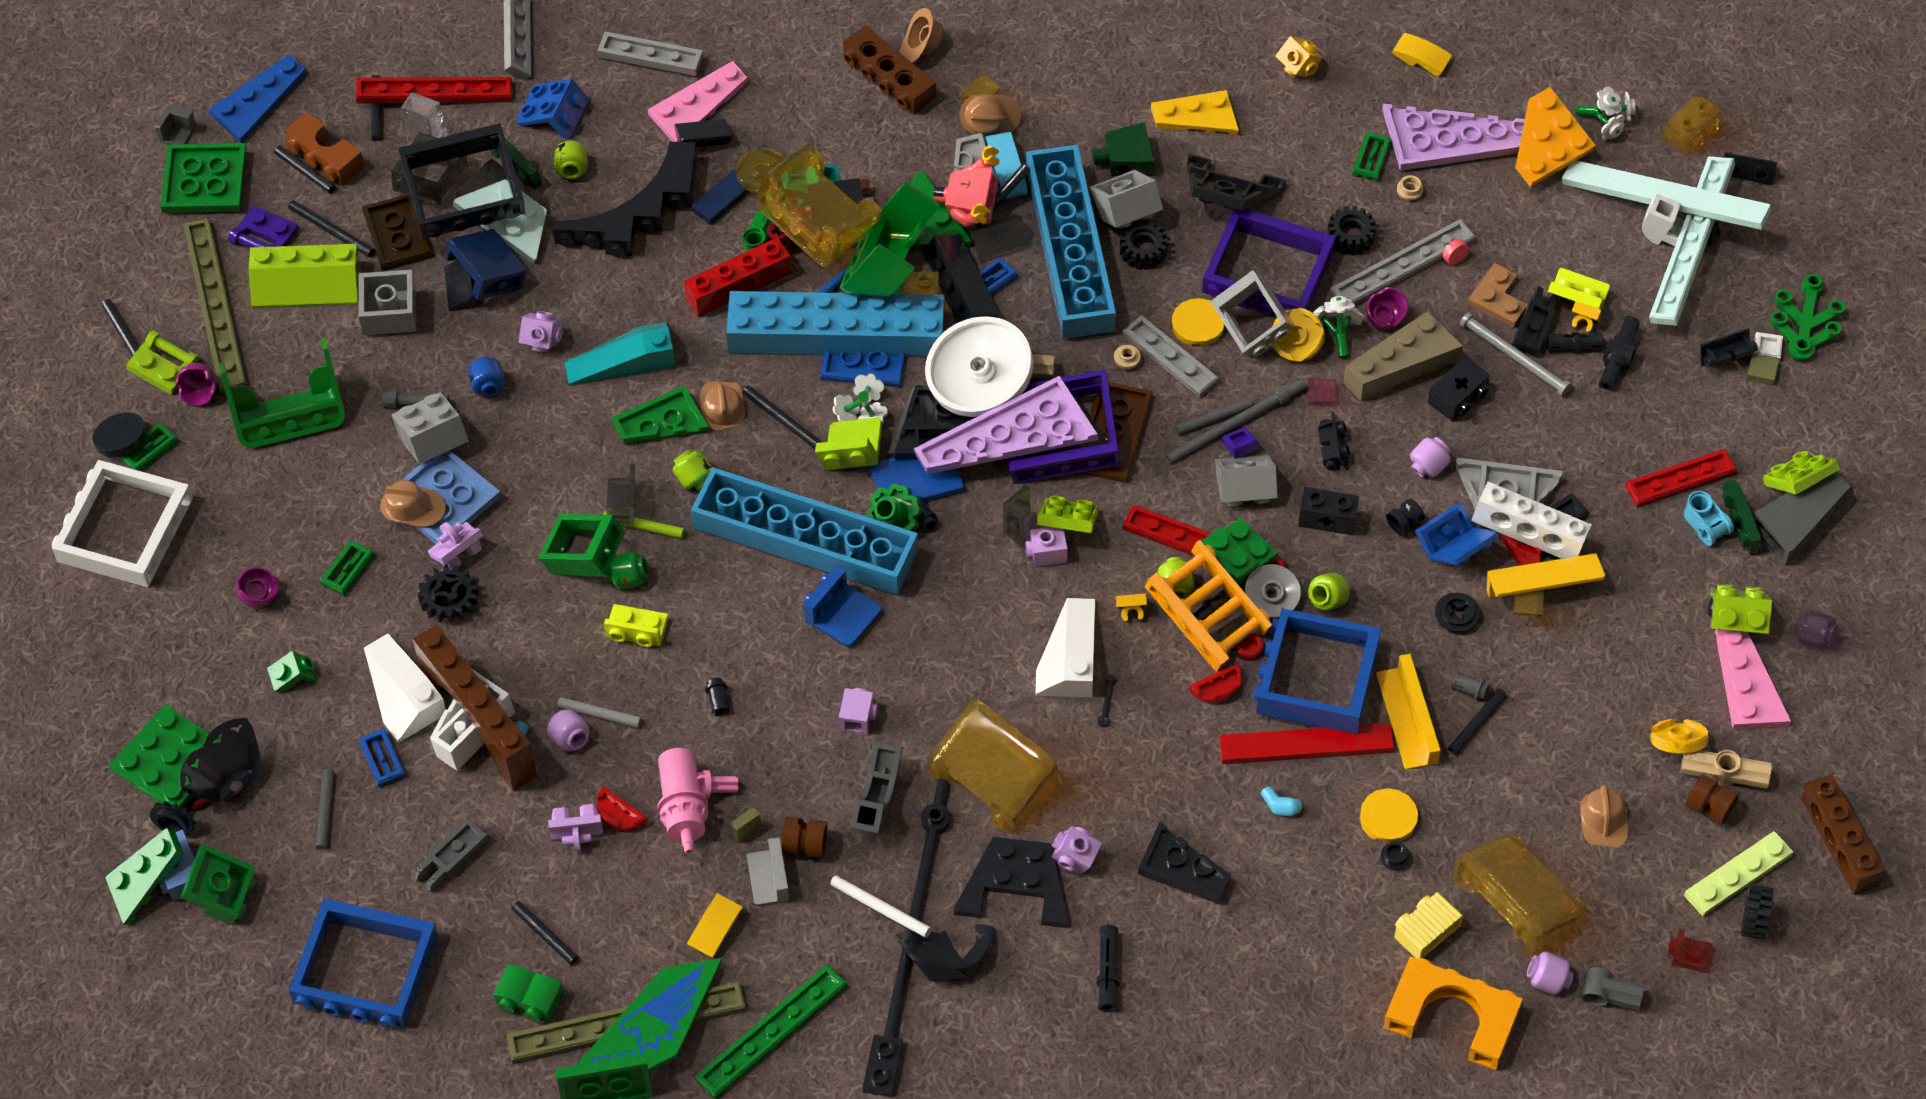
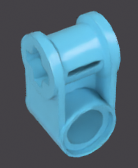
M1695 491L1689 495L1684 510V518L1707 546L1713 545L1715 540L1721 536L1730 535L1734 532L1731 519L1718 507L1709 494L1703 491Z

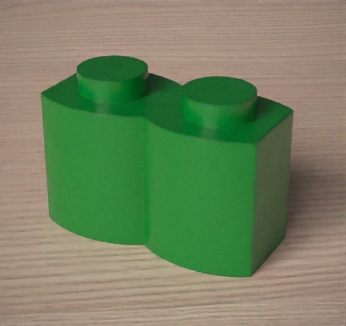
M508 964L493 995L496 1004H498L501 1010L507 1013H514V1011L525 1013L526 1018L540 1023L541 1020L551 1021L565 991L562 982L554 978L533 973L520 966Z

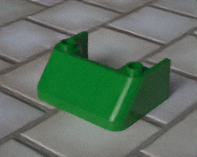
M905 181L864 230L842 280L840 289L852 295L890 297L893 293L897 295L902 290L905 279L915 268L905 261L909 248L913 244L918 245L922 241L926 233L923 231L926 222L939 209L940 204Z
M326 338L320 339L326 365L318 366L310 372L308 380L311 390L260 403L257 402L256 394L250 387L237 386L231 388L225 363L219 364L237 437L243 446L255 448L336 428L343 423L345 411Z

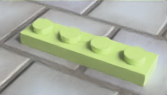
M1773 831L1686 890L1684 896L1704 917L1748 887L1749 884L1754 883L1792 857L1793 851Z

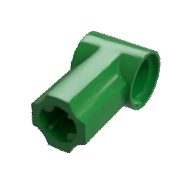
M763 208L761 211H757L750 228L742 235L744 253L771 240L768 235V228L772 223L779 221V217L772 210Z

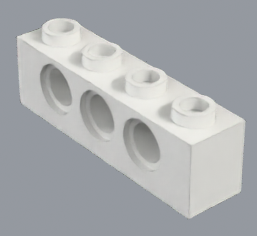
M1487 482L1471 520L1561 559L1579 555L1591 527V524L1491 482Z

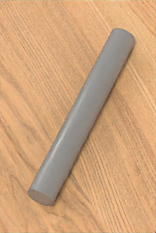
M563 697L559 698L557 708L570 709L576 713L639 728L642 718Z

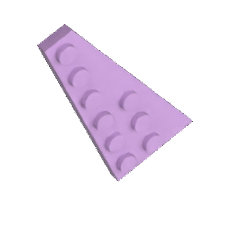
M1383 104L1382 109L1400 171L1517 154L1519 152L1525 119L1516 118L1513 121L1499 120L1498 116L1489 115L1488 118L1474 117V113L1433 109L1431 112L1417 111L1416 107L1407 106L1406 109L1392 108V104Z
M1060 376L914 448V451L927 474L1097 441L1098 435Z

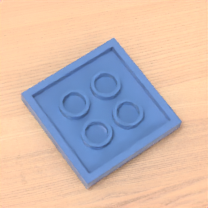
M450 450L421 463L402 479L412 481L419 487L435 491L444 499L446 509L442 519L432 526L416 527L435 544L439 543L437 538L443 534L440 529L442 524L446 522L452 527L458 522L461 525L465 522L470 524L501 498L500 491Z

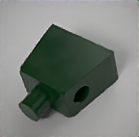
M1145 122L1107 132L1105 134V148L1091 149L1093 165L1108 163L1111 176H1120L1133 170L1148 177L1153 176L1154 160Z

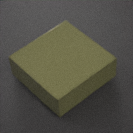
M1754 353L1751 356L1746 380L1773 385L1779 359Z
M754 807L731 822L732 836L738 843L761 827L760 814Z

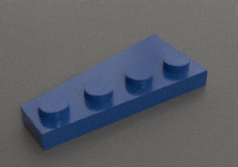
M288 54L208 109L209 114L239 143H243L252 129H256L261 124L264 116L269 111L272 112L278 105L277 102L284 95H287L307 74L306 68L291 54Z

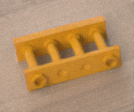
M1199 540L1191 551L1195 555L1194 558L1167 578H1162L1158 573H1155L1148 579L1145 588L1210 666L1218 672L1228 662V651L1256 629L1262 636H1265L1272 624L1268 614L1263 609L1256 607L1218 562L1214 550ZM1203 565L1213 578L1185 600L1183 598L1179 599L1173 592V587ZM1221 586L1231 599L1203 621L1197 620L1191 613V608ZM1239 608L1249 621L1222 642H1216L1209 634L1210 629Z

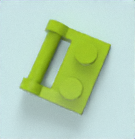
M151 330L144 343L126 364V370L172 395L178 387L175 382L181 368L190 363H197L199 356L193 352L188 353L161 338L160 333ZM156 346L182 361L183 364L179 367L152 350Z

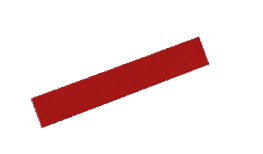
M512 77L356 78V104L512 102Z
M1134 504L1122 525V530L1194 557L1195 555L1191 551L1195 543L1199 540L1202 541L1211 534L1210 532ZM1277 558L1271 564L1286 567L1287 561Z
M1390 723L1359 725L1357 734L1329 728H1311L1219 735L1222 764L1393 753L1394 749Z

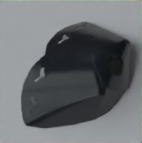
M236 718L220 724L208 734L203 747L193 751L187 757L180 773V788L191 796L219 803L230 801L249 792L251 785L260 772L261 759L254 729L247 718ZM239 725H242L239 732L231 730L232 727L237 728ZM221 734V742L213 743ZM198 759L197 768L191 767V765L195 764V761ZM186 775H187V776H188V781H189L190 784H187V785L185 786V782L187 781V780H186ZM233 781L242 783L241 788L237 791H232L229 787Z
M975 924V932L980 934L986 932V934L980 939L976 935L974 947L963 959L954 949L946 931L940 934L931 931L927 937L930 941H927L926 944H923L919 938L923 940L927 938L912 930L900 932L895 935V938L929 981H934V983L960 981L977 976L993 937V926ZM906 939H909L910 941L908 942V945H907V944H905L904 942H902L901 940L906 941Z

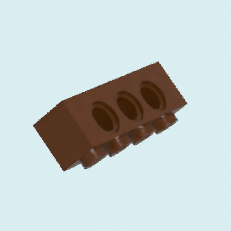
M866 25L843 41V57L847 64L857 67L867 80L874 81L885 95L890 94L896 99L897 104L902 109H908L911 113L915 114L936 98V82Z
M1831 774L1807 782L1801 800L1852 894L1855 895L1880 886L1886 870L1834 776Z

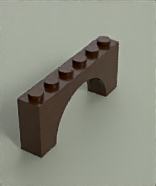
M436 624L413 638L420 670L427 676L437 691L444 688L461 706L485 742L495 762L497 771L509 787L515 791L537 777L529 741L439 626Z

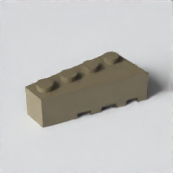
M1425 312L1346 365L1343 384L1360 401L1392 390L1394 386L1402 383L1408 384L1415 381L1418 377L1437 373L1440 369L1450 365L1451 367L1455 366L1461 360L1463 345L1429 312Z

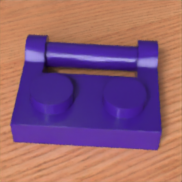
M254 205L238 227L231 230L228 241L235 245L242 244L249 248L287 246L299 231V226L292 221ZM249 232L274 244L268 245L247 236L246 233Z

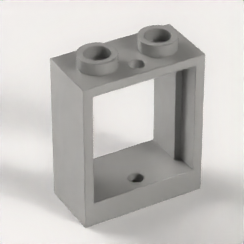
M1254 270L1210 301L1242 353L1250 357L1263 354L1268 349L1267 346L1275 340L1279 341L1289 334V330L1294 327L1293 322L1263 275ZM1260 289L1280 322L1250 343L1230 310Z

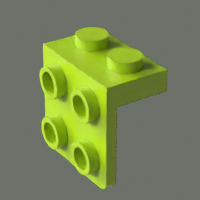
M874 417L833 422L829 427L828 442L816 443L815 453L826 470L878 465L882 421L880 418Z
M1718 584L1717 589H1710V595L1713 598L1712 629L1769 634L1772 599L1762 588L1746 587L1745 591H1738L1732 585Z

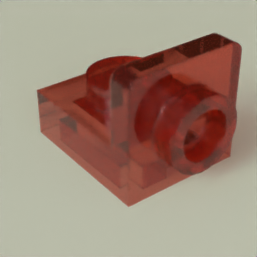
M1679 928L1677 937H1671L1667 954L1673 955L1671 966L1706 973L1712 943L1684 937L1685 930Z

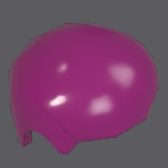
M1385 287L1380 292L1372 294L1365 309L1367 319L1378 329H1394L1406 317L1409 308L1408 300L1400 290Z
M190 363L182 367L175 382L179 387V398L191 406L201 407L208 404L217 389V378L213 370L203 363Z
M260 567L246 569L237 579V595L249 607L257 609L267 607L275 600L279 592L277 576L271 574L267 569Z

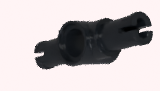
M1626 316L1619 334L1615 335L1614 339H1609L1602 359L1605 369L1599 381L1600 388L1613 391L1619 375L1625 368L1629 369L1630 361L1632 362L1636 351L1634 338L1640 325V321L1637 318Z

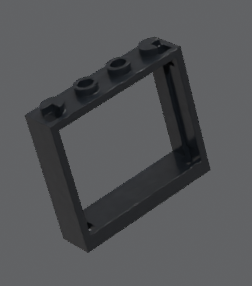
M501 123L398 148L400 163L422 239L436 238L442 234L464 231L470 227L489 225L495 221L507 218L513 219L519 215L526 214L523 195ZM498 148L512 198L425 218L411 169Z

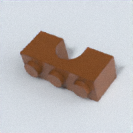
M308 112L284 130L288 149L295 155L299 153L312 168L318 167L322 170L325 177L330 181L335 180L339 184L344 185L365 167L361 151L344 139L330 147L322 146L328 141L325 125Z

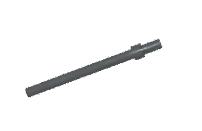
M1300 379L1286 388L1281 387L1273 391L1272 396L1166 454V459L1172 464L1274 406H1282L1290 401V397L1307 388L1305 382Z

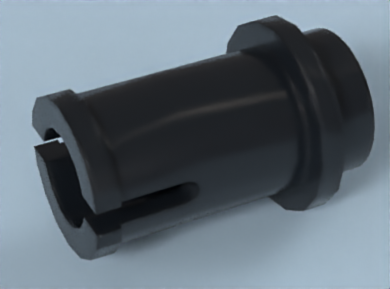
M918 496L921 500L920 506L923 509L922 515L917 518L919 529L928 532L937 526L938 516L931 512L924 499Z
M721 678L708 680L705 692L709 694L712 714L718 716L729 713L730 707L725 692L727 684Z

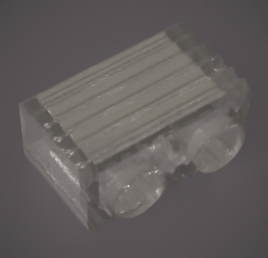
M413 92L410 93L401 107L408 141L420 143L447 135V130L444 128L445 125H443L444 114L441 112L440 102Z

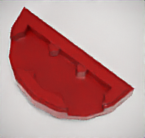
M1499 533V537L1518 566L1540 563L1541 550L1539 548Z
M1239 663L1189 685V691L1195 698L1207 703H1220L1229 700L1236 695L1241 686L1242 671Z
M605 786L601 788L597 795V811L606 826L616 831H630L640 828L647 822L645 815Z

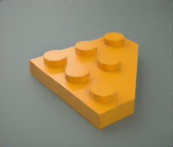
M1551 87L1531 97L1527 103L1515 168L1530 188L1591 153L1596 147Z

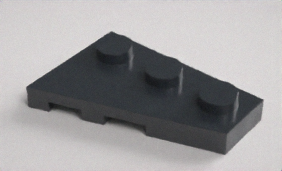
M1159 822L1138 868L1139 875L1220 904L1230 881L1229 873L1204 854L1200 855L1188 846L1187 841L1181 837L1177 838L1161 822Z

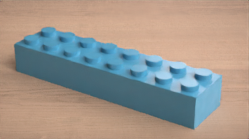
M1078 145L1026 152V166L1030 171L1027 174L1062 339L1115 332L1116 311Z
M730 291L726 331L728 353L824 355L825 351H830V354L840 355L842 351H845V355H856V352H860L861 355H868L870 352H884L887 356H899V353H904L905 356L928 357L933 344L944 333V295L892 294L890 297L852 295L848 293Z
M712 467L691 508L693 529L825 572H831L838 565L846 570L847 579L896 595L899 594L918 553V533Z

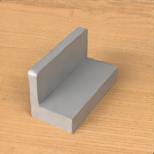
M779 837L768 839L769 850L747 854L755 906L789 901Z

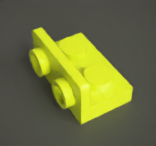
M1560 268L1555 281H1551L1548 292L1602 310L1610 285Z
M614 604L610 618L605 619L604 622L605 635L615 642H624L626 640L636 642L642 647H651L652 645L660 647L669 619L668 614Z

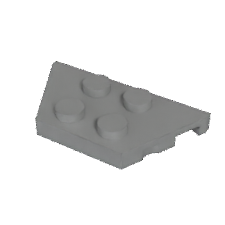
M1457 458L1455 466L1474 509L1477 507L1487 482L1543 504L1561 481L1563 472Z

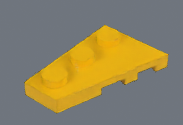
M1227 90L1151 103V111L1156 128L1183 131L1196 129L1205 130L1206 133L1219 131L1229 132V135H1238L1239 130Z

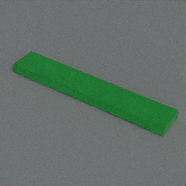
M826 964L695 1076V1081L713 1099H717L847 988V983Z

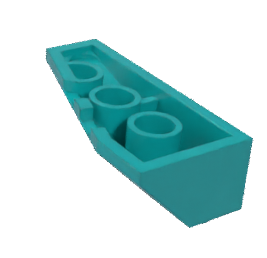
M666 321L634 328L564 362L569 386L675 366L673 347Z

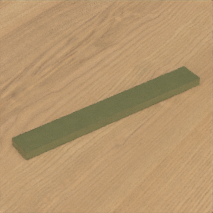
M207 218L185 223L183 226L219 391L222 395L226 394L220 373V363H225L231 388L247 385L210 220Z
M740 982L711 987L694 1022L746 1011ZM628 1006L507 1033L512 1063L593 1046Z

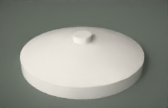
M995 317L970 318L947 329L933 344L925 366L927 384L934 398L945 409L962 416L978 417L1020 396L1024 392L1033 372V354L1024 334L1010 322Z

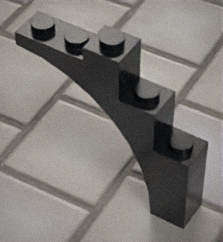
M669 141L666 157L658 173L642 191L617 208L592 217L554 221L552 230L555 244L566 247L572 245H587L591 248L605 246L606 255L614 257L632 256L636 230L645 233L662 231L665 206L675 209L691 207L697 163L696 143Z

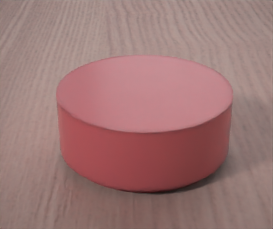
M1462 239L1453 240L1445 247L1443 259L1453 266L1467 257L1470 248Z

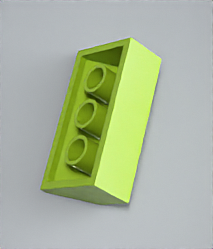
M357 245L251 247L249 256L251 307L358 305L360 257Z

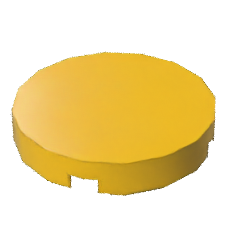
M1202 298L1189 299L1182 302L1174 310L1172 316L1173 333L1177 339L1191 346L1195 344L1201 347L1215 343L1222 336L1225 327L1210 300Z
M1304 308L1287 310L1286 313L1293 322L1294 327L1289 330V334L1285 338L1272 342L1273 348L1281 357L1289 361L1303 362L1309 360L1320 351L1324 343L1325 330L1322 321L1313 312ZM1278 317L1276 318L1273 326L1280 322Z
M1676 719L1660 721L1652 727L1650 741L1653 746L1666 752L1679 754L1700 751L1707 746L1709 740L1707 728L1699 722L1688 719L1683 720V723H1676Z
M1388 788L1376 790L1368 795L1362 803L1360 813L1362 829L1374 840L1378 839L1387 844L1390 842H1402L1411 836L1417 825L1418 811L1415 803L1407 794L1399 790Z

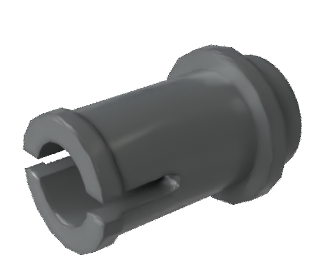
M1457 671L1451 689L1474 696L1475 700L1479 698L1484 700L1490 684L1486 683L1483 678L1478 680Z

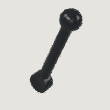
M1112 674L1107 675L1105 678L1107 687L1102 716L1098 718V725L1100 727H1107L1109 724L1107 715L1112 685L1116 682V678Z

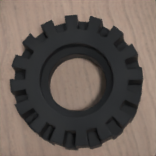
M1345 206L1343 207V212L1339 208L1335 214L1332 213L1328 223L1327 234L1336 236L1334 250L1338 252L1341 248V254L1346 255L1347 251H1351V256L1355 255L1356 251L1359 254L1364 253V248L1368 251L1371 248V244L1373 245L1376 231L1375 218L1372 219V214L1369 212L1365 215L1366 209L1364 208L1357 211V206H1353L1352 210ZM1346 226H1355L1362 233L1347 235L1342 232V229Z
M1143 220V224L1140 225L1138 221H1134V227L1130 225L1121 232L1120 255H1122V260L1124 262L1127 261V265L1130 267L1135 264V269L1139 270L1140 266H1144V270H1149V265H1152L1153 268L1157 267L1158 262L1162 263L1167 255L1168 238L1166 231L1163 232V227L1160 225L1156 228V223L1153 221L1150 225H1147V220ZM1140 240H1147L1152 242L1154 246L1147 250H1141L1134 247V243Z
M1749 884L1740 936L1765 939L1771 914L1774 888Z

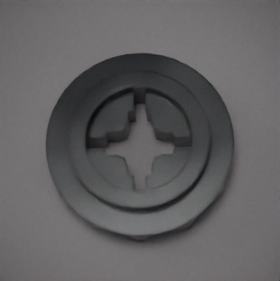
M1449 593L1437 602L1435 617H1437L1439 626H1444L1448 632L1453 630L1461 634L1465 630L1471 631L1476 623L1479 622L1480 608L1477 602L1467 594ZM1453 610L1457 612L1463 611L1462 618L1458 616L1451 617Z
M168 801L155 803L149 814L151 821L162 831L170 828L175 830V832L183 830L184 834L188 835L193 831L196 824L193 820L194 815L188 813L187 808H181L177 803L174 805L170 804Z

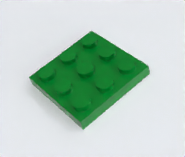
M246 143L168 144L160 206L162 213L241 212L247 155Z
M165 704L109 764L110 771L156 803L168 801L170 804L174 805L177 803L179 807L184 808L194 796L189 795L180 788L181 768L184 761L193 751L203 747L209 733ZM216 739L215 741H213V743H217V742H221V741H219L218 739ZM198 759L195 761V764L191 765V767L197 768ZM186 775V780H187V781L185 782V786H186L187 784H190L189 781H188V776H187V775Z

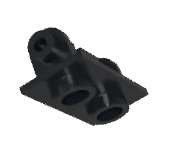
M1725 152L1724 158H1734L1735 162L1731 178L1768 185L1773 184L1777 162L1771 159L1764 160L1733 154V152Z
M1746 328L1700 344L1701 366L1706 365L1707 367L1717 368L1719 365L1732 361V356L1739 359L1748 355H1754V352L1758 350V346L1754 340L1750 341V329Z
M1331 412L1332 420H1321L1318 426L1320 444L1322 446L1330 444L1321 448L1323 465L1330 471L1337 469L1339 465H1343L1346 470H1349L1348 459H1351V452L1344 439L1345 436H1348L1347 427L1343 420L1340 421L1336 414Z

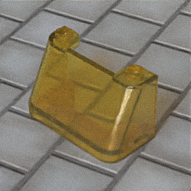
M808 144L764 170L757 195V204L761 212L819 265L828 267L836 262L879 221L883 209L869 198L862 199L858 205L823 174L825 170L824 156Z
M974 699L966 706L927 758V769L933 777L948 779L952 776L990 807L992 823L998 829H1006L1011 834L1058 790V766L1053 758L986 704L977 699Z
M1504 834L1465 852L1457 858L1453 881L1462 890L1470 886L1469 890L1472 894L1478 891L1514 928L1513 936L1516 939L1521 937L1526 947L1521 952L1530 961L1535 955L1539 956L1584 923V910L1586 907L1579 897L1573 896L1526 848L1524 841L1518 835Z

